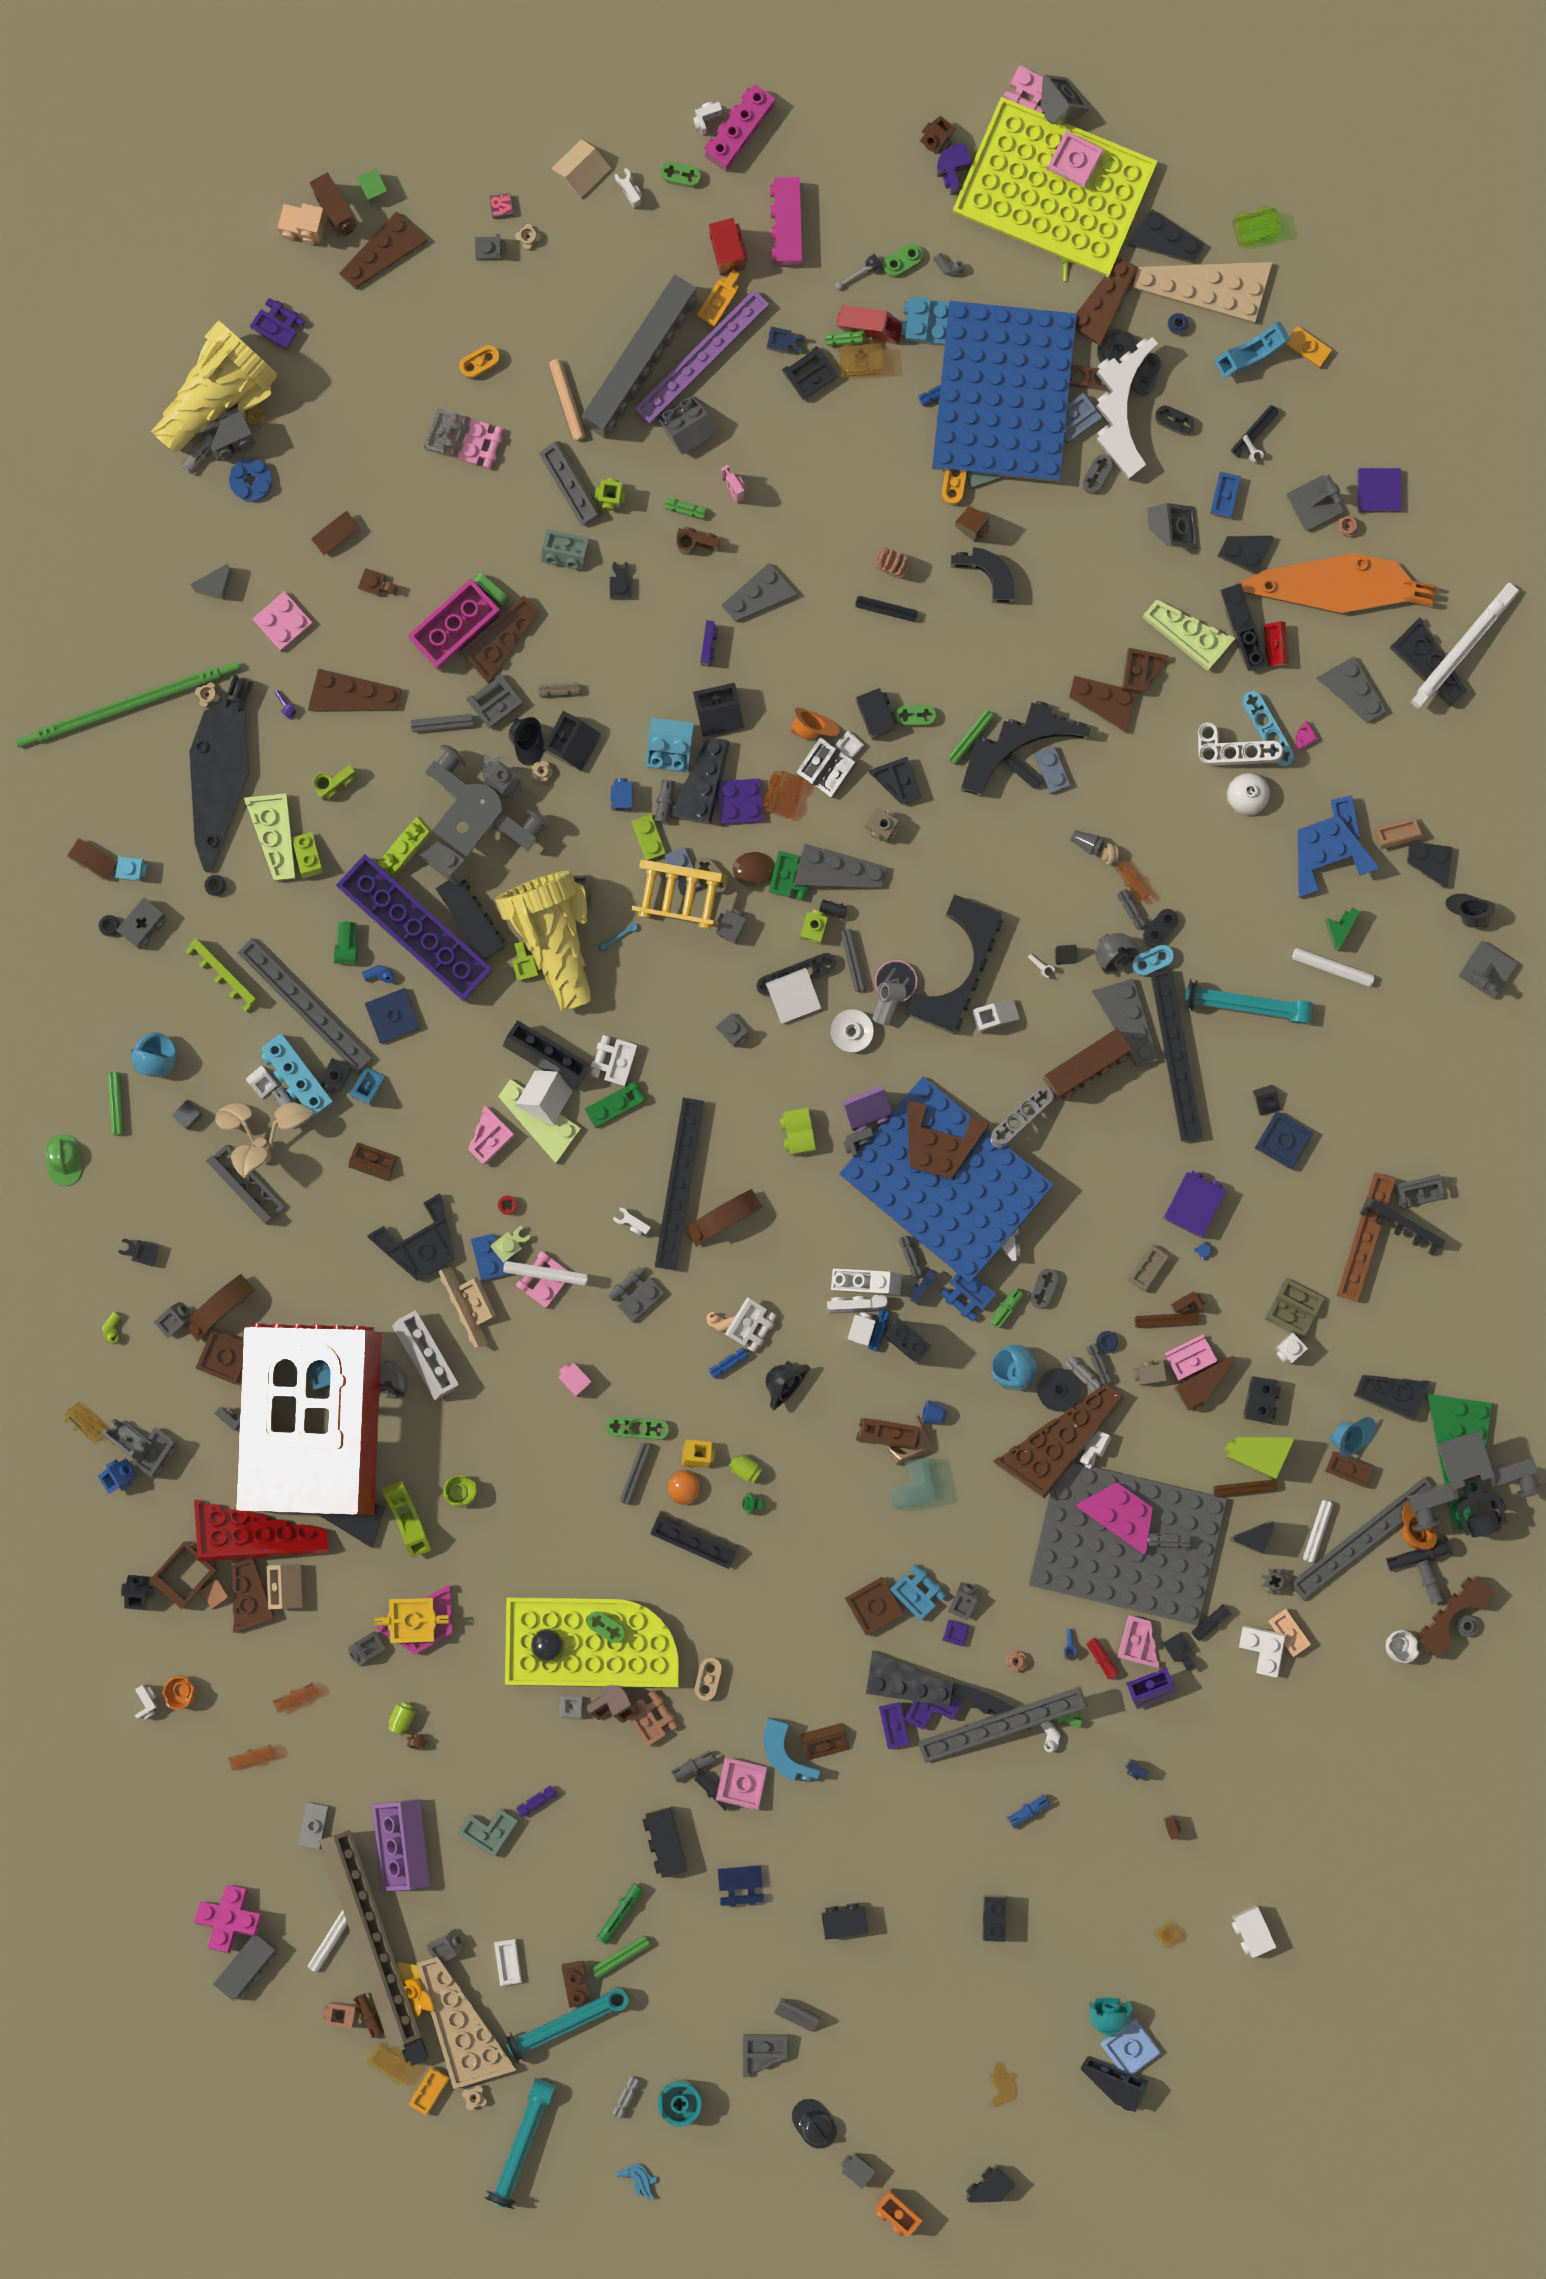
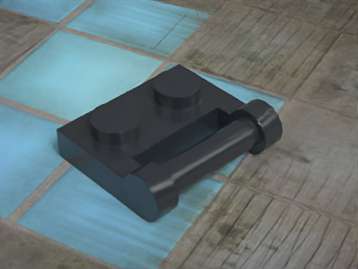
M818 346L812 348V352L791 366L781 369L803 401L838 378V374ZM816 358L819 360L820 363L796 378L794 376V373Z

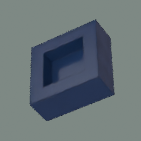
M1128 1760L1125 1768L1129 1769L1127 1774L1136 1780L1140 1777L1145 1780L1149 1773L1131 1760Z

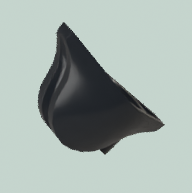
M787 1361L784 1365L775 1366L768 1372L765 1383L770 1392V1407L773 1411L787 1401L797 1390L811 1369L809 1365L795 1366L790 1361Z

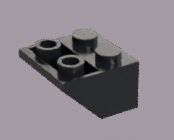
M735 683L693 692L702 737L744 728Z
M563 711L543 746V751L582 772L602 734L582 720Z

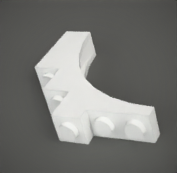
M1153 337L1149 340L1144 338L1136 345L1138 349L1131 354L1129 351L1119 359L1121 361L1120 364L1115 358L1110 361L1107 358L1097 366L1100 370L1096 374L1112 393L1109 395L1106 392L1098 399L1099 404L1096 408L1110 423L1111 427L1109 428L1106 425L1097 433L1099 437L1096 441L1128 480L1146 465L1136 450L1130 435L1127 420V399L1136 370L1144 358L1158 344Z

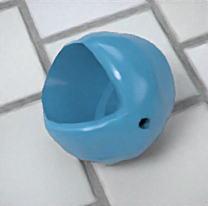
M153 1032L144 1035L131 1049V1060L134 1070L149 1077L167 1075L176 1063L177 1052L175 1044L161 1033Z
M1013 1344L1003 1347L993 1357L991 1372L994 1380L1003 1388L1021 1391L1035 1380L1038 1368L1034 1356L1026 1347Z

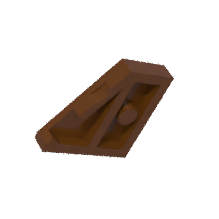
M1128 648L1122 691L1143 694L1168 660L1169 655Z

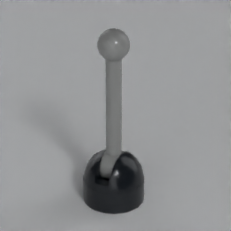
M872 254L866 259L864 268L844 281L837 282L835 288L841 290L845 284L864 272L875 273L881 270L883 266L877 256Z

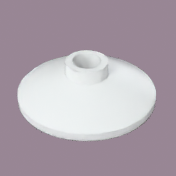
M853 1009L845 1010L834 1018L831 1024V1037L835 1045L841 1050L858 1052L866 1048L871 1042L873 1025L865 1013ZM854 1028L856 1034L853 1036L849 1035L848 1029Z

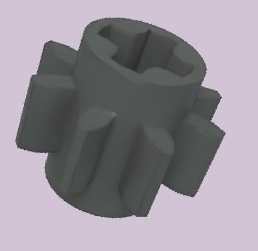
M1269 1568V1575L1261 1576L1265 1579V1583L1261 1587L1267 1586L1269 1588L1268 1594H1271L1273 1589L1276 1590L1277 1594H1280L1281 1587L1287 1588V1585L1283 1584L1287 1576L1280 1575L1281 1569L1273 1573L1272 1569ZM1271 1576L1279 1578L1280 1581L1277 1582V1587L1269 1584V1581L1272 1580Z

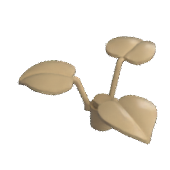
M239 1103L228 1104L216 1112L215 1120L218 1127L223 1130H235L241 1124L244 1126L252 1145L251 1147L247 1145L237 1147L231 1154V1160L235 1170L243 1178H246L253 1170L272 1159L270 1148L274 1147L273 1140L277 1125L282 1130H290L309 1120L314 1113L301 1104L288 1103L282 1105L275 1111V1118L277 1120L273 1122L269 1142L264 1138L254 1139L245 1122L252 1117L251 1110L246 1105Z

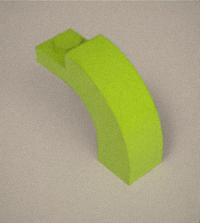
M401 1480L382 1488L411 1558L431 1551L426 1532L403 1481Z

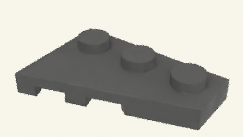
M1354 656L1316 678L1328 687L1335 696L1344 701L1366 723L1386 712Z

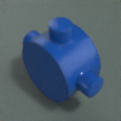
M1203 1241L1198 1248L1195 1247L1194 1252L1198 1253L1201 1260H1205V1257L1213 1254V1249H1210L1207 1242Z

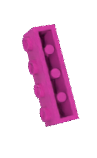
M756 84L751 89L748 87L741 97L743 99L739 106L735 105L729 113L731 116L729 120L721 123L717 129L718 135L714 140L711 138L704 148L706 150L705 157L724 171L729 169L775 105V98Z

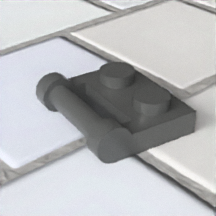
M501 673L495 676L496 679L475 695H470L466 698L488 729L523 704ZM498 687H503L504 690L482 707L479 706L478 702Z

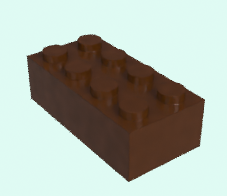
M1116 1028L1045 1074L1043 1080L1057 1100L1061 1097L1065 1100L1076 1092L1074 1090L1076 1087L1080 1086L1082 1089L1094 1080L1092 1077L1096 1074L1101 1077L1110 1071V1065L1116 1062L1119 1065L1127 1060L1129 1057L1128 1053L1132 1049L1119 1029Z

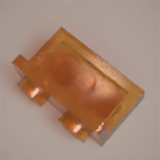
M774 771L769 780L770 786L763 800L764 806L762 811L794 820L806 779L786 771Z

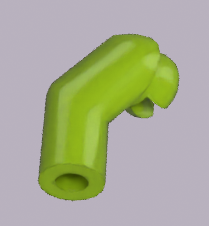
M114 1311L102 1326L104 1339L109 1344H115L119 1340L116 1325L122 1317Z

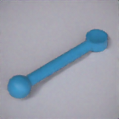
M631 923L628 929L606 943H600L599 950L605 951L609 945L631 931L635 932L637 924Z

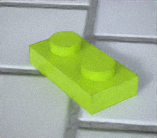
M649 814L632 820L631 823L645 860L650 861L666 855L652 815Z

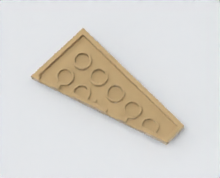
M435 1956L418 1961L416 1964L424 1991L430 1995L434 2004V2011L431 2012L453 2089L516 2071L517 2069L440 1958Z

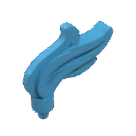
M633 2164L629 2168L621 2169L622 2172L616 2173L617 2177H632L634 2179V2189L639 2196H641V2190L646 2198L654 2199L650 2192L649 2184L655 2183L657 2179L656 2176H649L643 2166Z

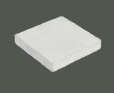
M806 968L766 983L781 1024L821 1009Z

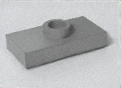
M306 1802L298 1846L320 1849L321 1844L319 1840L323 1837L328 1806Z

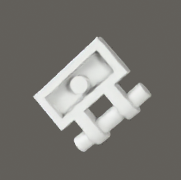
M602 1035L601 1042L597 1044L596 1049H598L595 1061H592L591 1064L592 1071L590 1076L598 1078L600 1071L606 1072L604 1081L625 1087L637 1045L617 1039L613 1047L609 1045L611 1037ZM606 1052L612 1054L609 1065L603 1064Z
M747 1297L725 1335L743 1346L746 1345L748 1340H751L747 1349L755 1353L758 1346L763 1344V1338L768 1330H771L774 1326L773 1322L777 1316L769 1312L767 1317L764 1318L763 1315L767 1309ZM758 1323L762 1324L759 1330L757 1331L756 1335H754L753 1331L757 1327Z

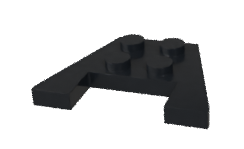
M440 1193L423 1202L434 1223L395 1245L384 1226L367 1235L374 1244L417 1281L455 1260Z

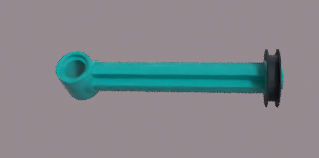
M1192 979L1189 981L1185 994L1186 1011L1188 1008H1191V1011H1193L1196 1004L1289 1019V1022L1296 1024H1311L1313 1002L1292 1000V1002L1198 988V980L1193 983Z
M613 1987L604 1996L516 2038L510 2032L511 2035L508 2037L505 2035L511 2056H514L518 2064L519 2060H523V2053L609 2012L622 2011L628 2005L627 1992L621 1987ZM614 1994H621L624 1997L620 2004L612 2003L611 1998Z
M535 2078L528 2095L529 2102L494 2192L486 2191L489 2195L484 2198L493 2202V2204L503 2208L515 2209L512 2206L513 2203L517 2202L512 2200L511 2196L545 2106H548L556 2085Z

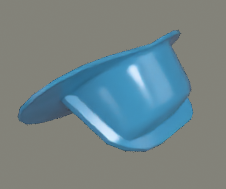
M1365 1417L1355 1423L1342 1422L1329 1437V1440L1339 1449L1341 1456L1348 1458L1367 1446L1374 1438L1376 1433L1375 1420L1371 1417Z

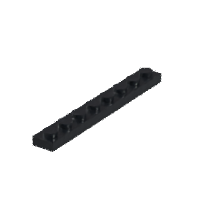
M1172 969L1151 972L1150 977L1180 1140L1184 1142L1201 1139L1203 1136Z
M684 1097L682 1100L655 1268L676 1271L704 1101Z

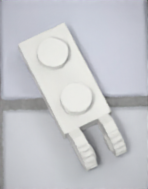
M874 1295L871 1299H866L865 1296H855L853 1300H844V1297L831 1298V1301H827V1312L884 1310L888 1300L884 1295Z

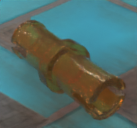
M1123 860L1114 867L1124 879V885L1131 889L1139 902L1146 899V896H1150V893L1139 880L1141 877L1134 873L1126 860Z
M312 1682L296 1691L294 1689L291 1690L289 1694L273 1700L277 1712L281 1713V1711L294 1705L300 1706L301 1702L317 1696L318 1693Z
M271 1745L256 1750L248 1749L246 1753L229 1757V1764L232 1770L247 1765L255 1766L257 1762L274 1758V1751Z

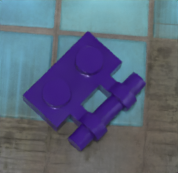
M268 298L265 305L271 308V310L267 313L261 309L251 323L250 328L284 350H287L297 335V331L291 328L292 325L296 324L302 327L305 320L296 311H290L285 308L280 301ZM278 313L287 318L285 323L275 318Z

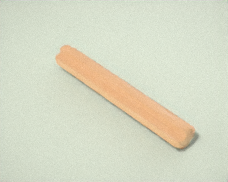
M560 359L552 360L549 362L572 437L574 440H581L585 438V433L562 361Z

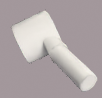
M1245 435L1243 439L1251 452L1249 459L1252 463H1257L1254 459V454L1258 453L1261 459H1263L1264 454L1261 450H1256L1249 437Z
M1032 954L1028 956L1041 970L1040 972L1043 977L1050 978L1045 974L1047 967L1052 972H1055L1053 966L1044 965Z

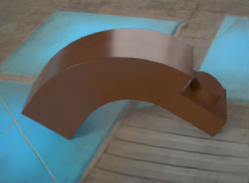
M750 1189L705 1214L685 1229L697 1247L729 1226L752 1215L761 1209L762 1205L753 1190Z
M242 1274L238 1275L196 1310L184 1327L197 1341H200L223 1317L243 1303L255 1289Z

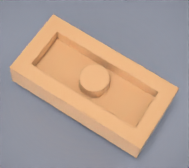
M1286 1609L1268 1620V1623L1275 1632L1286 1634L1284 1646L1292 1657L1311 1645Z

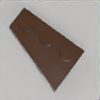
M1074 676L1069 698L1086 709L1093 711L1105 721L1120 728L1121 731L1127 732L1136 693L1122 691V687Z

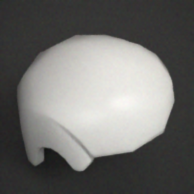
M1394 1631L1386 1640V1653L1395 1662L1402 1664L1413 1662L1419 1655L1417 1650L1418 1640L1409 1631Z

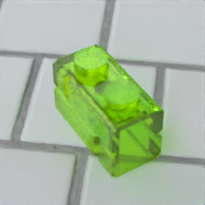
M1269 206L1258 208L1257 212L1252 214L1245 211L1236 215L1237 218L1233 219L1232 225L1239 247L1280 236L1282 231L1275 207L1269 209Z

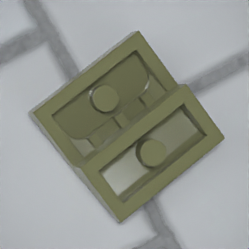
M1286 1278L1265 1320L1304 1339L1313 1319L1319 1311L1324 1297Z

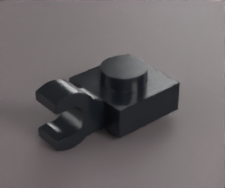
M1182 1632L1162 1643L1174 1662L1180 1658L1187 1671L1196 1667L1187 1654L1192 1651V1648Z

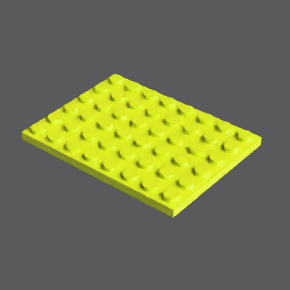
M1001 97L952 213L1109 277L1158 161L1067 123L1065 125L1050 124L1045 119V114ZM1066 131L1104 149L1085 188L1047 170V166Z

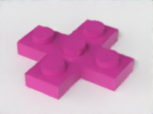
M226 1885L220 1905L200 1901L194 1923L213 1928L208 1944L210 1950L230 1954L236 1933L257 1936L262 1915L243 1910L248 1895L247 1889Z

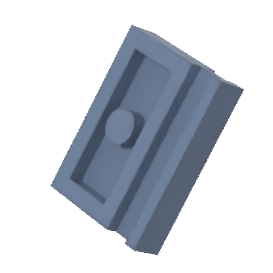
M1084 393L1067 404L1064 439L1067 444L1102 419Z

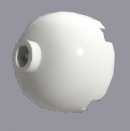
M1252 772L1236 776L1229 784L1227 790L1228 803L1234 811L1245 816L1255 815L1262 811L1270 798V790L1266 780Z

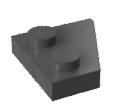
M743 2034V2077H748L751 2073L760 2069L763 2070L772 2063H778L787 2058V2034Z

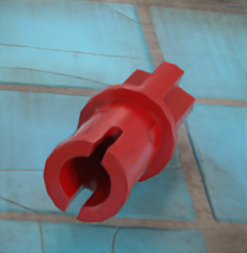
M1096 1637L1086 1643L1096 1659L1095 1663L1099 1664L1108 1680L1120 1673L1111 1661L1110 1653H1106Z

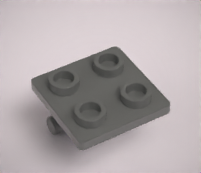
M1322 475L1287 493V498L1305 531L1343 512L1340 505L1343 502L1339 493L1340 489L1337 483L1334 484L1331 480L1330 475Z
M1481 941L1460 972L1459 977L1494 999L1517 966V963L1486 942Z

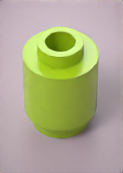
M742 1453L740 1457L735 1455L729 1464L732 1467L730 1472L745 1482L754 1483L762 1471L758 1467V1463Z
M404 1701L401 1704L396 1703L388 1721V1729L404 1735L405 1731L409 1730L416 1711L413 1710L414 1706Z

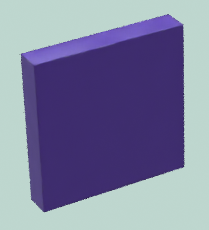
M1358 468V512H1400L1401 468Z

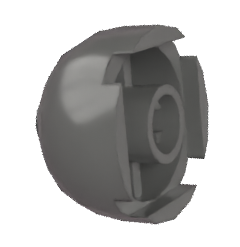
M1105 934L1099 940V945L1095 952L1096 961L1105 974H1113L1118 971L1116 967L1123 963L1125 967L1135 958L1138 953L1137 948L1139 947L1126 934Z
M385 1360L380 1366L379 1392L387 1394L386 1398L398 1399L405 1397L408 1388V1379L405 1371L397 1366L396 1362Z

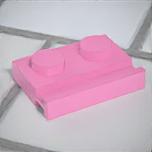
M727 464L721 468V479H726V487L736 503L744 500L746 486L740 476L735 477L734 473L730 474V468Z
M1204 1335L1165 1353V1357L1179 1382L1218 1363Z

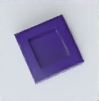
M948 1620L942 1641L963 1647L969 1626Z

